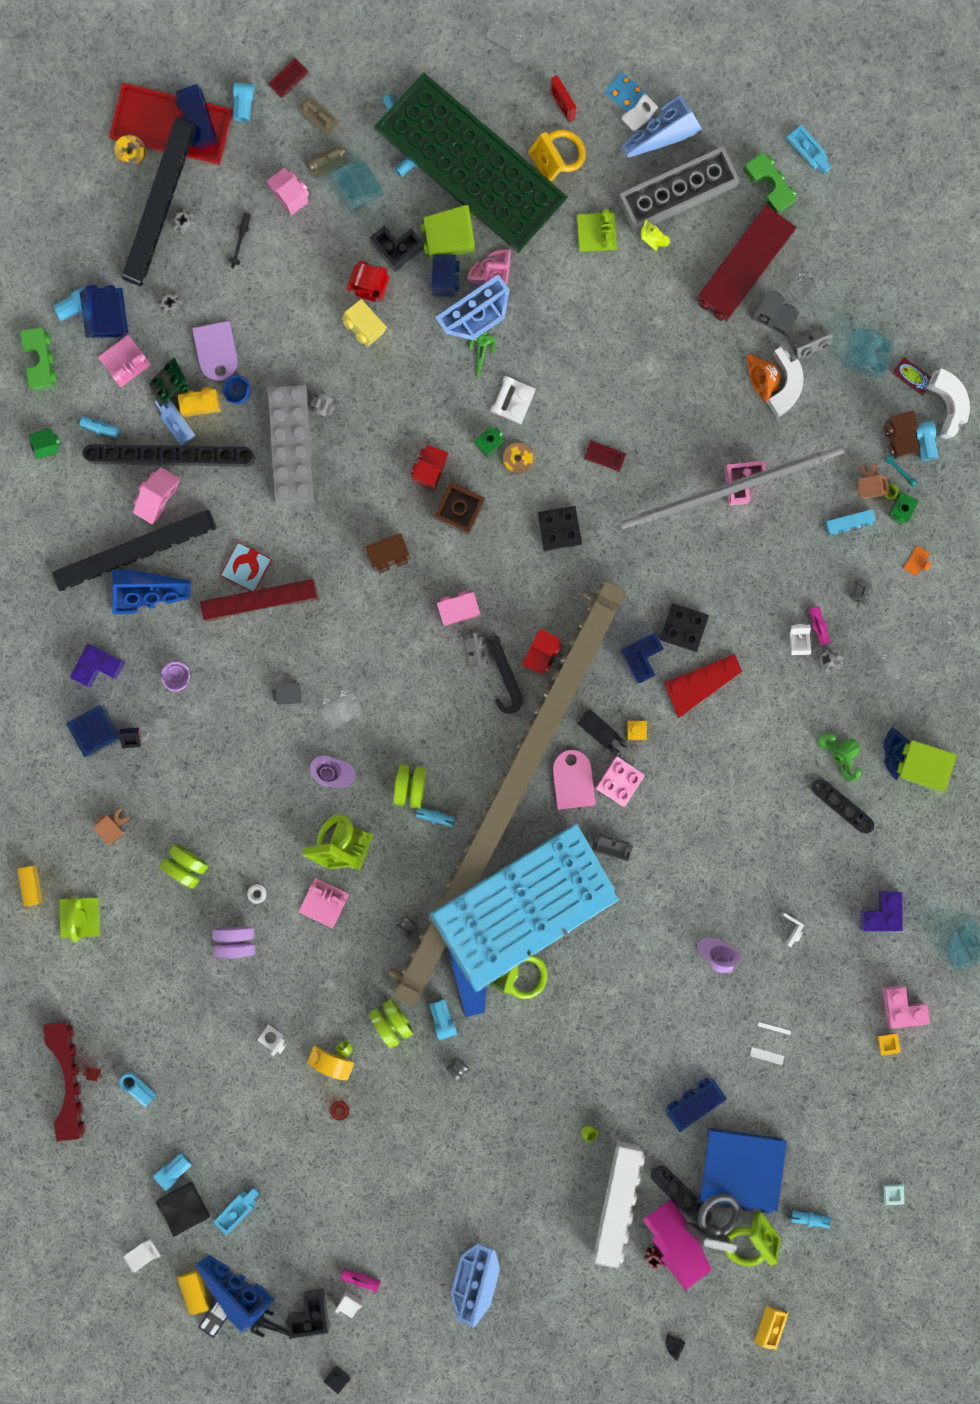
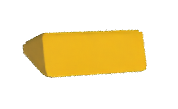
M767 1305L754 1342L763 1348L776 1350L789 1313Z

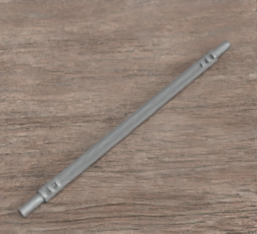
M842 446L825 452L822 450L639 513L634 518L620 522L622 529L640 523L643 525L826 462V459L843 454L844 450Z

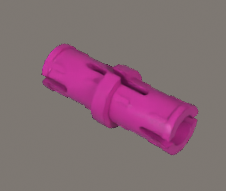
M820 606L809 609L808 612L813 623L812 629L816 632L819 646L832 643L826 629L828 625L827 622H824Z
M344 1268L340 1279L341 1281L357 1285V1288L363 1287L375 1292L378 1291L381 1281L365 1276L363 1272L359 1274ZM352 1277L358 1278V1279H360V1280L367 1281V1282H369V1283H365V1282H362V1281L353 1279Z

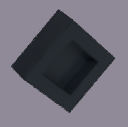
M139 728L119 730L122 748L141 747L142 741Z
M336 1365L323 1382L339 1394L351 1380V1377Z

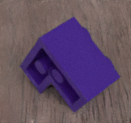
M87 643L70 678L87 687H91L99 671L117 679L125 662Z
M879 891V910H860V930L903 931L902 892Z

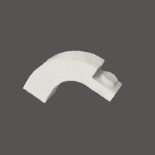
M782 347L776 349L772 355L784 373L785 385L781 392L767 401L776 418L787 412L797 401L803 388L804 379L799 360L796 359L791 363L787 350H783Z
M939 369L933 372L927 389L939 394L947 405V417L939 436L948 439L957 434L959 430L958 424L967 423L970 413V402L967 391L961 381L950 372Z

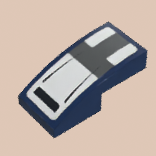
M217 1300L198 1326L199 1329L213 1339L227 1320V1316Z

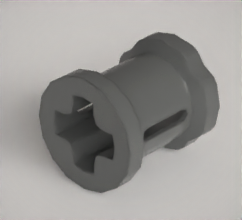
M855 580L856 586L853 595H850V599L866 603V596L872 584L862 580Z

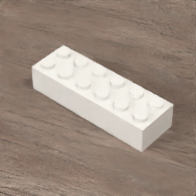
M617 1141L593 1254L596 1264L619 1268V1263L624 1261L625 1251H623V1244H627L629 1236L627 1224L632 1222L633 1213L631 1212V1205L636 1203L637 1193H635V1186H639L641 1179L639 1166H643L645 1159L640 1145Z

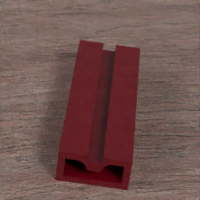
M765 205L699 293L696 299L698 305L704 310L711 309L714 312L713 316L717 320L727 322L797 227Z

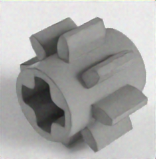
M185 209L180 213L175 212V219H171L172 223L176 224L173 227L174 230L180 229L182 235H184L185 231L192 232L191 226L196 225L195 221L191 220L194 217L193 214L189 213L187 215ZM183 219H186L187 222H184V224L181 225L180 222H183Z
M168 291L165 297L160 296L162 303L158 304V306L165 308L163 310L164 315L169 312L174 317L176 311L181 312L179 305H182L183 302L182 300H177L179 297L177 293L172 296ZM172 300V307L169 308V301Z
M319 394L318 398L313 397L310 403L311 407H313L312 412L323 418L326 417V414L331 415L334 410V405L331 404L333 400L322 394Z
M826 649V652L820 656V666L824 667L825 672L830 673L832 671L837 673L843 667L844 657L839 655L840 651Z

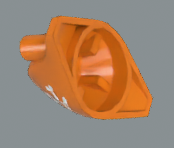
M754 354L747 355L750 380L754 389L765 403L770 399L771 393L778 392L780 389L778 385L780 382V371L774 363L762 360Z

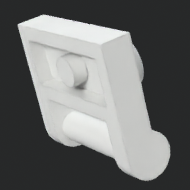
M504 376L502 388L490 412L521 425L536 389L508 376ZM510 386L515 387L507 410H502L501 408Z

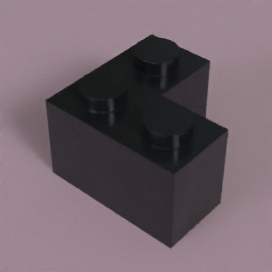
M384 225L370 237L371 244L394 272L424 249L423 241L412 228L396 240Z
M324 1288L305 1291L303 1295L305 1311L289 1313L286 1319L289 1339L326 1334L329 1331L330 1325Z

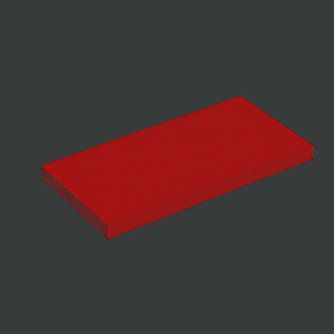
M122 83L109 138L118 141L123 136L133 135L138 137L136 141L141 147L164 152L176 117L196 123L195 134L187 158L220 165L234 111L231 108Z

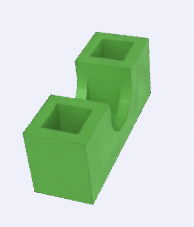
M763 152L745 164L743 171L753 185L760 181H768L772 184L773 192L767 195L765 202L771 209L779 214L794 204L797 199L794 189L791 186L788 187L785 183L784 175L776 170L774 161L769 155L766 156Z
M43 327L20 331L23 350L26 353H39L40 356L39 363L35 367L26 368L29 388L34 391L55 387L57 373L56 370L52 369V363L55 360L53 352L49 350V344L52 343L50 333H47Z

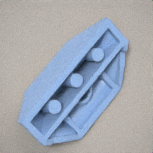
M498 274L435 318L446 334L474 340L504 320L509 289Z
M476 1244L460 1256L451 1291L457 1320L471 1327L476 1326L490 1307L500 1271L495 1250L481 1244Z

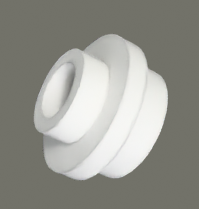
M259 884L252 885L247 891L248 899L255 904L263 902L267 896L266 889ZM255 890L260 891V897L256 898L254 896Z

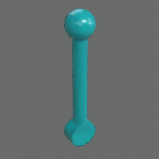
M892 456L886 458V462L894 466L909 481L911 486L917 484L915 479L907 475L894 462Z

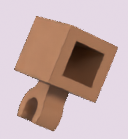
M871 463L872 469L869 472L867 471V465H862L861 471L867 477L858 479L857 491L861 498L869 499L889 495L887 476L877 475V464Z
M118 809L115 812V819L111 815L106 817L102 815L95 821L97 825L93 829L108 845H112L126 832L121 825L126 823L130 817L126 816L124 819L119 817L123 809Z

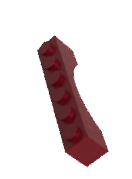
M309 579L200 601L203 620L208 622L251 611L318 600L315 580Z
M70 1021L47 1023L43 1025L45 1045L58 1059L65 1079L64 1103L54 1122L56 1142L80 1139L83 1133H85L84 1121L81 1122L83 1104L79 1102L78 1097L81 1094V1085L77 1083L76 1075L79 1074V1067L74 1062V1056L77 1054L76 1045L72 1044L74 1026L70 1025Z

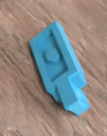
M802 125L798 126L786 137L787 141L813 169L818 168L823 174L830 170L831 166L826 161L828 159L826 151Z
M254 1186L249 1193L245 1191L240 1193L213 1223L227 1236L254 1208V1205L257 1203L254 1198L259 1194L260 1190Z

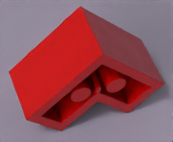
M426 445L425 449L422 448L418 456V464L414 463L410 474H412L413 482L435 491L448 458V452L430 445Z
M539 629L522 666L540 675H543L544 672L548 673L553 664L549 662L552 655L557 656L562 646L559 644L561 639Z

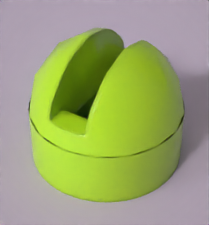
M888 484L889 495L885 497L887 499L898 498L900 488L895 484ZM890 488H893V490H894L895 493H896L895 495H894L893 492L890 490Z
M345 1040L336 1046V1051L341 1057L345 1058L352 1054L353 1048L350 1042Z
M586 1125L582 1128L581 1135L589 1143L597 1138L598 1131L593 1126Z

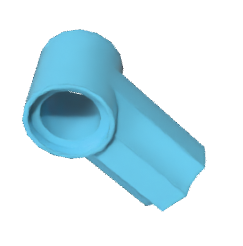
M234 83V120L239 122L250 121L251 104L254 101L252 95L255 92L254 84Z
M81 288L73 292L71 297L57 303L53 307L60 320L64 321L77 313H85V310L88 308L93 309L95 304L87 289Z
M934 422L918 423L919 429L915 433L920 447L921 461L938 458Z
M442 999L430 1003L438 1039L442 1040L458 1035L446 1000Z
M133 1071L126 1072L120 1080V1087L124 1091H128L144 1107L157 1095ZM125 1078H133L135 1082L134 1085H127L125 1083Z
M181 1152L167 1166H163L153 1178L166 1191L193 1163L186 1154Z

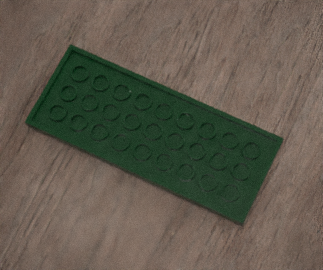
M424 72L374 126V129L460 204L463 206L468 205L469 211L518 254L568 198L565 193Z

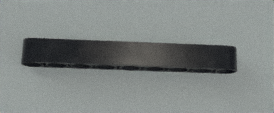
M176 117L123 272V281L140 287L143 285V278H146L195 134L196 123Z
M90 444L83 449V457L92 464L248 467L255 462V455L248 447ZM92 450H97V456L90 459L89 453ZM115 450V458L109 459L108 453ZM135 451V457L127 459L128 452ZM149 451H154L153 459L147 460L146 454ZM167 452H174V456L171 460L165 459V454ZM193 452L192 459L184 460L185 453ZM206 452H211L212 458L208 461L203 460V455ZM224 453H231L230 460H222V455ZM250 453V459L242 461V454Z
M205 510L52 572L58 590L64 591L66 587H74L84 583L86 579L89 581L101 576V573H109L112 570L119 569L121 565H129L136 562L138 558L143 559L155 554L154 552L156 551L161 552L171 548L173 544L178 545L190 540V537L194 536L196 538L208 533L207 531L210 529L213 531L217 526L211 511Z

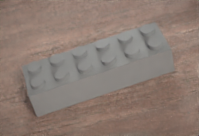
M724 146L620 193L618 201L633 233L636 234L641 231L645 220L649 221L652 225L660 223L736 188L740 180Z
M306 385L269 387L268 397L275 502L277 505L315 502L308 388Z

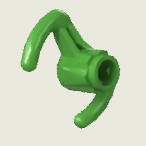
M821 734L817 743L822 749L828 750L833 754V759L841 765V776L846 781L858 780L862 770L856 768L854 773L851 774L853 758L859 754L858 751L861 749L859 743L853 738L846 739L842 743L832 742L836 739L835 734Z

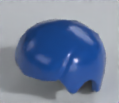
M231 376L224 382L222 393L227 402L236 405L242 404L250 398L251 385L243 376Z

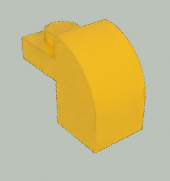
M313 1046L306 1063L324 1075L348 1081L354 1066V1062L349 1059L331 1054L318 1046Z

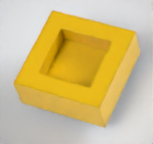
M627 721V740H647V721Z
M898 1033L877 1035L881 1056L901 1053Z

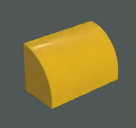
M37 865L18 868L17 873L23 907L43 903Z
M198 1270L176 1276L188 1313L193 1315L208 1311L211 1305Z

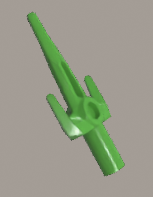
M488 330L476 339L469 341V350L472 349L474 341L478 343L477 377L480 375L487 344L491 343V352H495L496 339L492 336H487ZM483 346L482 356L480 358V347Z

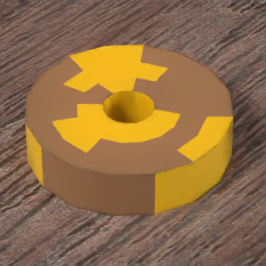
M519 442L512 443L505 449L503 463L510 472L516 474L524 473L531 467L533 454L527 445ZM520 455L522 459L516 461L514 457Z

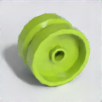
M399 764L394 784L393 805L404 806L407 795H410V807L421 809L427 767L416 766L413 777H410V765Z
M173 843L168 851L173 859L164 858L159 868L178 882L195 889L200 881L195 873L205 874L209 864L194 852Z
M391 998L383 1003L386 1015L379 1008H375L368 1013L374 1027L390 1049L400 1043L398 1034L404 1039L414 1034L406 1015Z

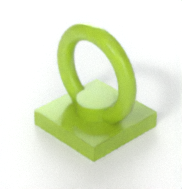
M336 814L327 819L319 830L317 846L303 848L302 855L326 869L356 866L357 859L343 851L349 844L353 833V825L350 818L344 814ZM337 822H343L345 833L341 842L337 846L324 844L329 828Z
M72 896L70 899H59L61 938H70L73 942H78L81 937L100 936L99 897L79 898Z
M528 954L529 958L525 961L535 963L540 970V980L534 989L523 992L513 985L519 974V965L492 981L490 985L503 993L512 994L516 998L531 999L540 994L544 989L548 979L547 967L541 958Z
M761 1210L754 1213L751 1228L737 1227L726 1234L731 1240L738 1235H750L749 1238L756 1249L760 1251V1254L753 1258H743L734 1252L724 1251L733 1262L743 1266H754L760 1264L765 1259L770 1266L778 1263L781 1238Z

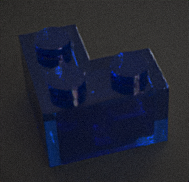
M433 254L432 296L455 297V291L459 292V275H456V273L460 272V261H456V255Z
M656 633L620 650L636 685L656 676L647 659L664 650Z

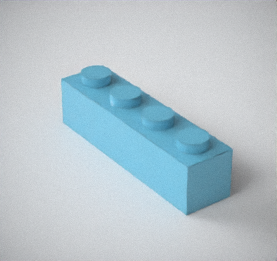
M872 509L826 521L825 525L828 534L835 535L841 530L847 532L853 527L858 529L861 528V525H873L876 519Z

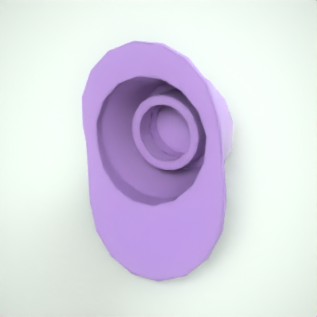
M318 756L310 764V773L321 786L343 788L352 784L355 779L354 768L345 761L329 756Z
M705 937L697 945L699 954L709 961L711 968L716 972L731 974L734 966L741 961L739 951L720 939Z

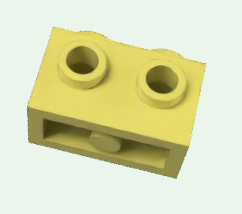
M362 299L349 308L342 317L344 326L352 330L356 335V339L366 347L383 335L387 328Z

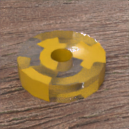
M126 135L119 138L115 144V156L121 164L136 166L144 160L146 154L145 145L138 137ZM129 147L133 149L132 154H129L127 152V149Z

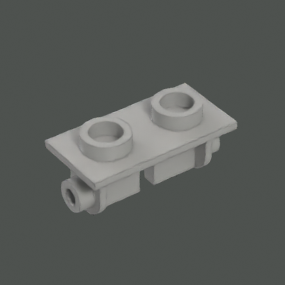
M822 328L810 334L813 339L811 341L808 336L795 340L792 346L795 351L797 350V358L809 357L813 352L828 348L833 344L832 332L830 333L828 329Z
M482 633L466 635L467 653L474 652L473 656L468 657L470 670L473 673L489 671V658L485 653L486 640Z

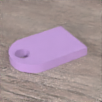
M230 321L192 328L200 368L204 375L210 380L217 382L226 381L229 377L233 376L238 368V357ZM222 366L226 368V373L224 376L216 375V369L218 367Z

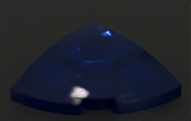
M892 727L883 745V749H885L884 762L891 776L897 780L900 774L897 773L899 763L904 761L905 756L902 753L905 744H909L910 740L896 728Z

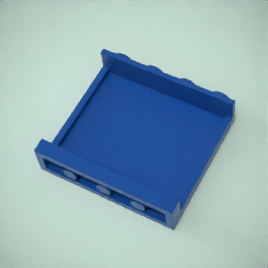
M708 1128L701 1193L699 1194L700 1201H703L704 1204L711 1196L726 1193L732 1195L743 1210L753 1211V1208L761 1209V1212L771 1214L772 1211L778 1212L787 1141L784 1138ZM726 1201L717 1202L722 1204L723 1207L732 1208Z

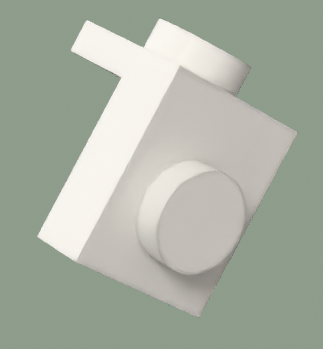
M797 624L791 626L789 634L791 655L811 654L810 625Z

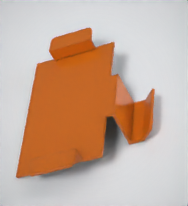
M917 545L903 569L914 576H917L920 569L928 571L932 563L926 561L930 553Z

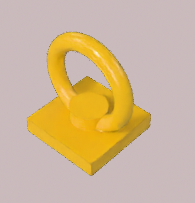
M557 129L549 134L547 132L540 134L529 149L528 154L537 170L552 182L560 171L572 172L579 169L585 161L586 149L582 140L575 133L565 129ZM565 137L575 143L578 149V158L574 163H564L552 142L555 138Z

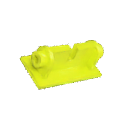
M645 220L644 226L641 229V239L655 251L658 250V246H668L670 238L667 235H663L657 226Z

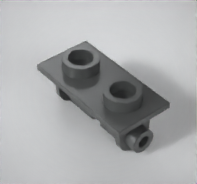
M601 833L600 835L596 834L592 846V851L626 862L629 861L630 853L633 849V845L630 842L618 839L616 842H613L612 837L602 835Z

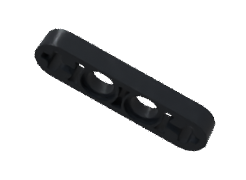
M821 779L813 782L811 787L813 794L857 831L867 834L873 830V820L832 785ZM823 783V788L827 792H829L830 789L832 790V792L828 794V796L826 797V800L823 798L826 795L824 792H817V784L821 785ZM833 795L840 797V803L837 806H833L830 803V798ZM848 807H852L855 810V815L852 818H848L845 815V810ZM859 814L862 815L860 817L862 821H869V829L864 828L862 830V824L858 821H856V824L853 823V821H855L858 818Z
M663 1165L654 1167L650 1174L653 1182L698 1224V1212L703 1202L667 1167ZM659 1171H663L662 1176L664 1178L658 1179ZM671 1183H675L678 1186L676 1194L670 1191ZM686 1196L692 1199L690 1208L684 1205V1198ZM708 1210L706 1215V1223L710 1222L712 1217L710 1210Z

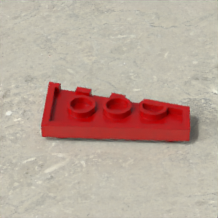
M735 654L664 683L678 718L742 672Z

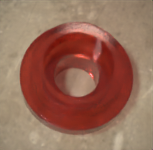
M86 1067L83 1076H86V1080L98 1081V1078H102L101 1069Z
M336 1101L331 1105L330 1114L335 1120H344L349 1115V1106L344 1101ZM342 1108L343 1113L337 1114L336 1109Z

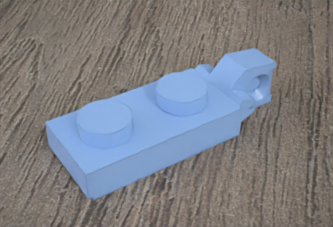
M170 399L162 407L159 406L156 400L155 404L162 414L160 418L180 446L188 445L196 435Z

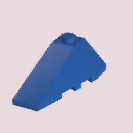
M112 570V614H133L138 612L137 608L147 605L149 609L155 608V604L164 601L170 604L189 599L191 581L136 570Z
M449 950L465 1016L469 1017L485 1013L487 985L476 992L471 983L467 981Z
M210 1255L195 1266L227 1318L241 1332H244L253 1325L275 1301L262 1286L257 1283L254 1286L244 1281L245 1276L242 1274L239 1277L229 1272L230 1269L227 1265Z

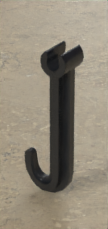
M495 635L494 637L497 641L495 645L491 644L490 639H487L486 643L493 654L510 695L512 706L510 708L504 707L499 698L495 701L502 712L512 714L521 708L523 697L501 646V640Z

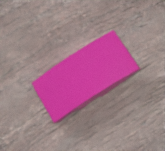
M672 1200L666 1202L643 1220L655 1235L652 1241L664 1255L661 1260L685 1291L712 1271L700 1243L684 1229L687 1221Z

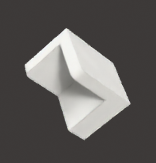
M346 1290L336 1306L335 1312L339 1313L341 1311L353 1318L357 1310L362 1306L363 1300Z

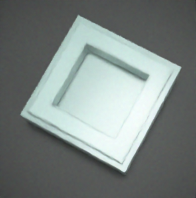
M903 1184L883 1185L885 1205L905 1204Z

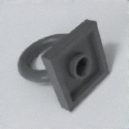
M726 1193L713 1195L700 1208L698 1224L687 1221L684 1229L702 1246L735 1253L737 1245L726 1234L734 1229L739 1220V1203L732 1195ZM726 1201L732 1207V1216L729 1222L722 1228L706 1223L708 1210L715 1203Z

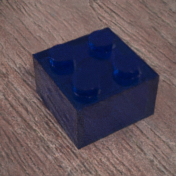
M99 705L66 723L84 757H90L120 741L119 732L104 705Z

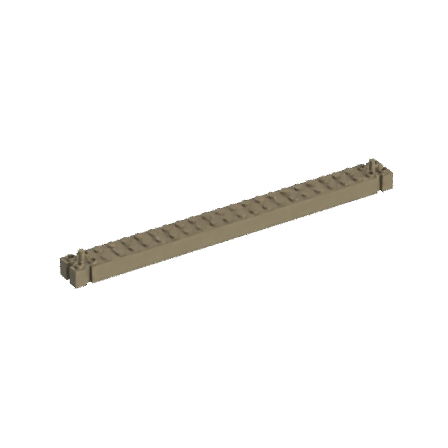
M608 581L604 585L600 583L595 594L587 590L583 591L581 596L591 601L586 611L589 615L587 619L583 618L577 628L580 633L578 637L573 636L568 646L571 648L569 654L565 652L559 664L563 666L560 671L556 669L551 679L554 683L551 688L547 687L542 697L545 699L543 705L538 704L533 714L537 717L534 723L529 722L525 730L528 733L525 740L521 738L516 749L519 752L516 757L512 755L507 765L510 769L507 774L503 773L499 784H501L499 791L494 790L490 801L493 803L490 809L485 808L481 816L484 819L481 826L477 824L472 835L475 838L472 843L468 841L463 851L466 853V856L463 860L459 859L454 869L457 871L455 877L450 876L445 886L449 888L447 893H442L437 902L439 907L478 884L627 591ZM431 917L428 919V922L431 923L429 928L424 927L419 937L422 940L419 946L415 945L410 955L413 958L411 963L406 962L402 972L390 968L388 975L397 979L392 990L395 992L393 998L413 1008L447 945Z

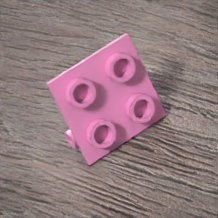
M129 335L98 357L120 387H123L151 366Z
M616 756L612 760L613 762L606 770V773L603 774V778L597 784L596 789L625 807L645 775Z
M315 877L299 913L333 929L350 894Z

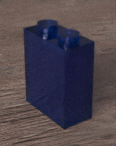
M97 285L86 286L80 292L85 338H121L128 334L123 288H115V285H107L104 288H98Z

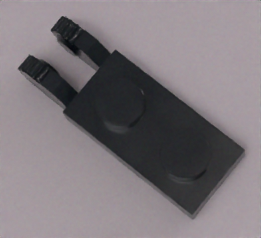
M590 709L577 723L617 757H620L622 754L618 749L610 745L614 739L626 749L629 746L627 742L618 736L619 734Z

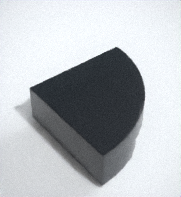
M667 1334V1350L671 1357L678 1361L685 1341Z

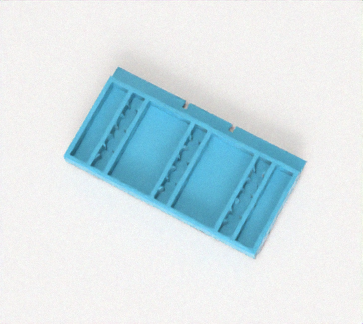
M572 824L434 910L429 915L467 981L471 983L477 992L528 959V950L533 956L564 936L561 929L564 928L566 933L572 931L617 902L618 898L614 892L613 885L579 826Z

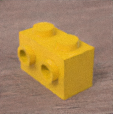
M212 387L202 388L199 392L189 390L188 393L178 395L180 413L184 418L221 412L219 394Z

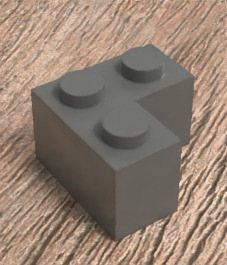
M768 290L753 319L787 336L799 312L790 304L784 305L785 299L782 298L779 292Z

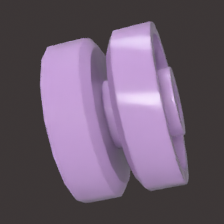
M254 927L212 929V940L224 942V944H217L212 947L213 957L231 959L255 955V944L243 942L255 937Z

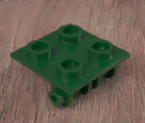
M174 357L149 383L160 407L177 390L182 393H188L190 385L186 382V378Z

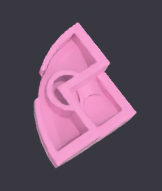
M510 249L497 250L487 254V258L481 264L477 261L468 273L467 282L482 286L499 274L507 286Z

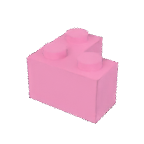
M284 167L266 182L289 214L293 215L309 203L307 197L309 193L305 184L301 180L297 181L298 179L292 171L288 172Z
M765 460L726 465L724 468L726 483L766 470ZM749 488L727 495L729 506L748 504L750 502Z
M162 467L156 472L153 471L148 481H143L138 489L140 494L134 501L135 508L133 513L153 525L162 515L168 499L176 492L181 478Z
M901 985L883 988L888 1027L892 1029L930 1024L928 1005L923 1002L908 1004L906 987Z

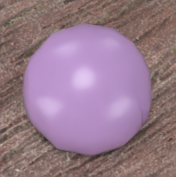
M170 661L164 665L161 671V680L170 691H180L188 685L190 671L186 664L181 661Z

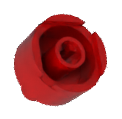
M359 260L353 266L347 290L350 293L351 290L355 291V296L372 302H376V299L383 301L390 280L387 269L382 266L373 267L367 262Z

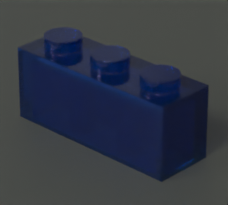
M195 84L176 91L177 98H175L178 109H181L183 113L181 118L196 123L191 146L200 150L219 143L202 88Z
M707 1077L698 1083V1088L687 1090L683 1093L682 1099L678 1102L673 1100L667 1105L668 1109L665 1112L679 1132L727 1100L713 1078L708 1079Z

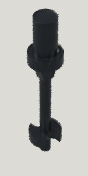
M249 213L243 214L241 225H238L237 228L240 230L234 257L229 258V262L232 263L231 269L235 268V264H240L237 257L245 233L249 232L248 225L251 217Z

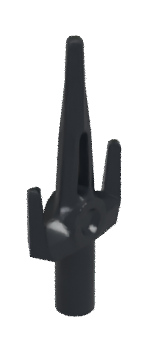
M268 1310L251 1326V1333L262 1338L265 1335L257 1330L259 1327L289 1336L287 1330L264 1318V1314L274 1315L273 1312ZM264 1323H267V1324H269V1325L275 1327V1329H274V1328H271V1327H269V1326L264 1325Z

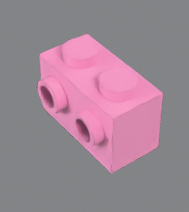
M467 590L458 593L459 597L451 599V596L440 599L437 605L444 626L480 616L474 592L470 593Z

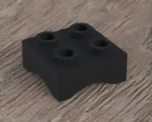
M576 506L537 513L544 551L582 545Z
M672 603L660 641L697 652L709 615Z
M193 1182L156 1201V1205L164 1216L173 1237L210 1217Z

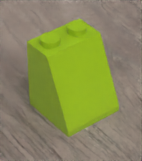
M468 205L423 217L424 224H421L422 236L426 235L427 242L424 243L425 254H429L430 259L475 252Z
M913 740L909 744L906 743L902 753L905 755L904 761L900 762L897 768V773H900L898 778L940 793L946 792L957 754Z

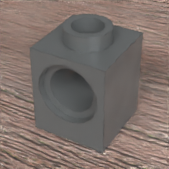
M299 683L275 685L273 701H277L278 705L301 703Z

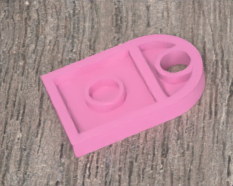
M568 750L561 753L553 764L557 809L596 805L589 759L583 753L576 750ZM573 754L576 757L574 765L566 763L565 758L567 755Z

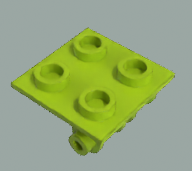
M605 209L602 210V213L577 214L579 252L617 250L615 212Z
M337 823L329 844L337 846L341 842L345 833L344 823ZM353 827L351 840L343 851L357 859L356 866L350 868L361 870L374 835Z

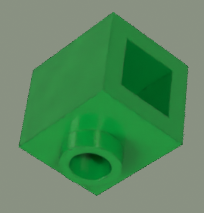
M490 426L474 441V445L488 458L504 442L502 438L504 435L498 428L493 429Z
M51 428L29 434L30 446L36 460L58 454L60 441L58 435H54Z
M901 492L888 515L892 517V521L898 524L907 523L919 500Z

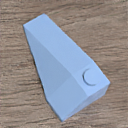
M681 95L664 105L660 109L662 114L657 119L651 118L648 120V126L644 131L638 130L622 145L628 158L686 140L701 130L699 123Z

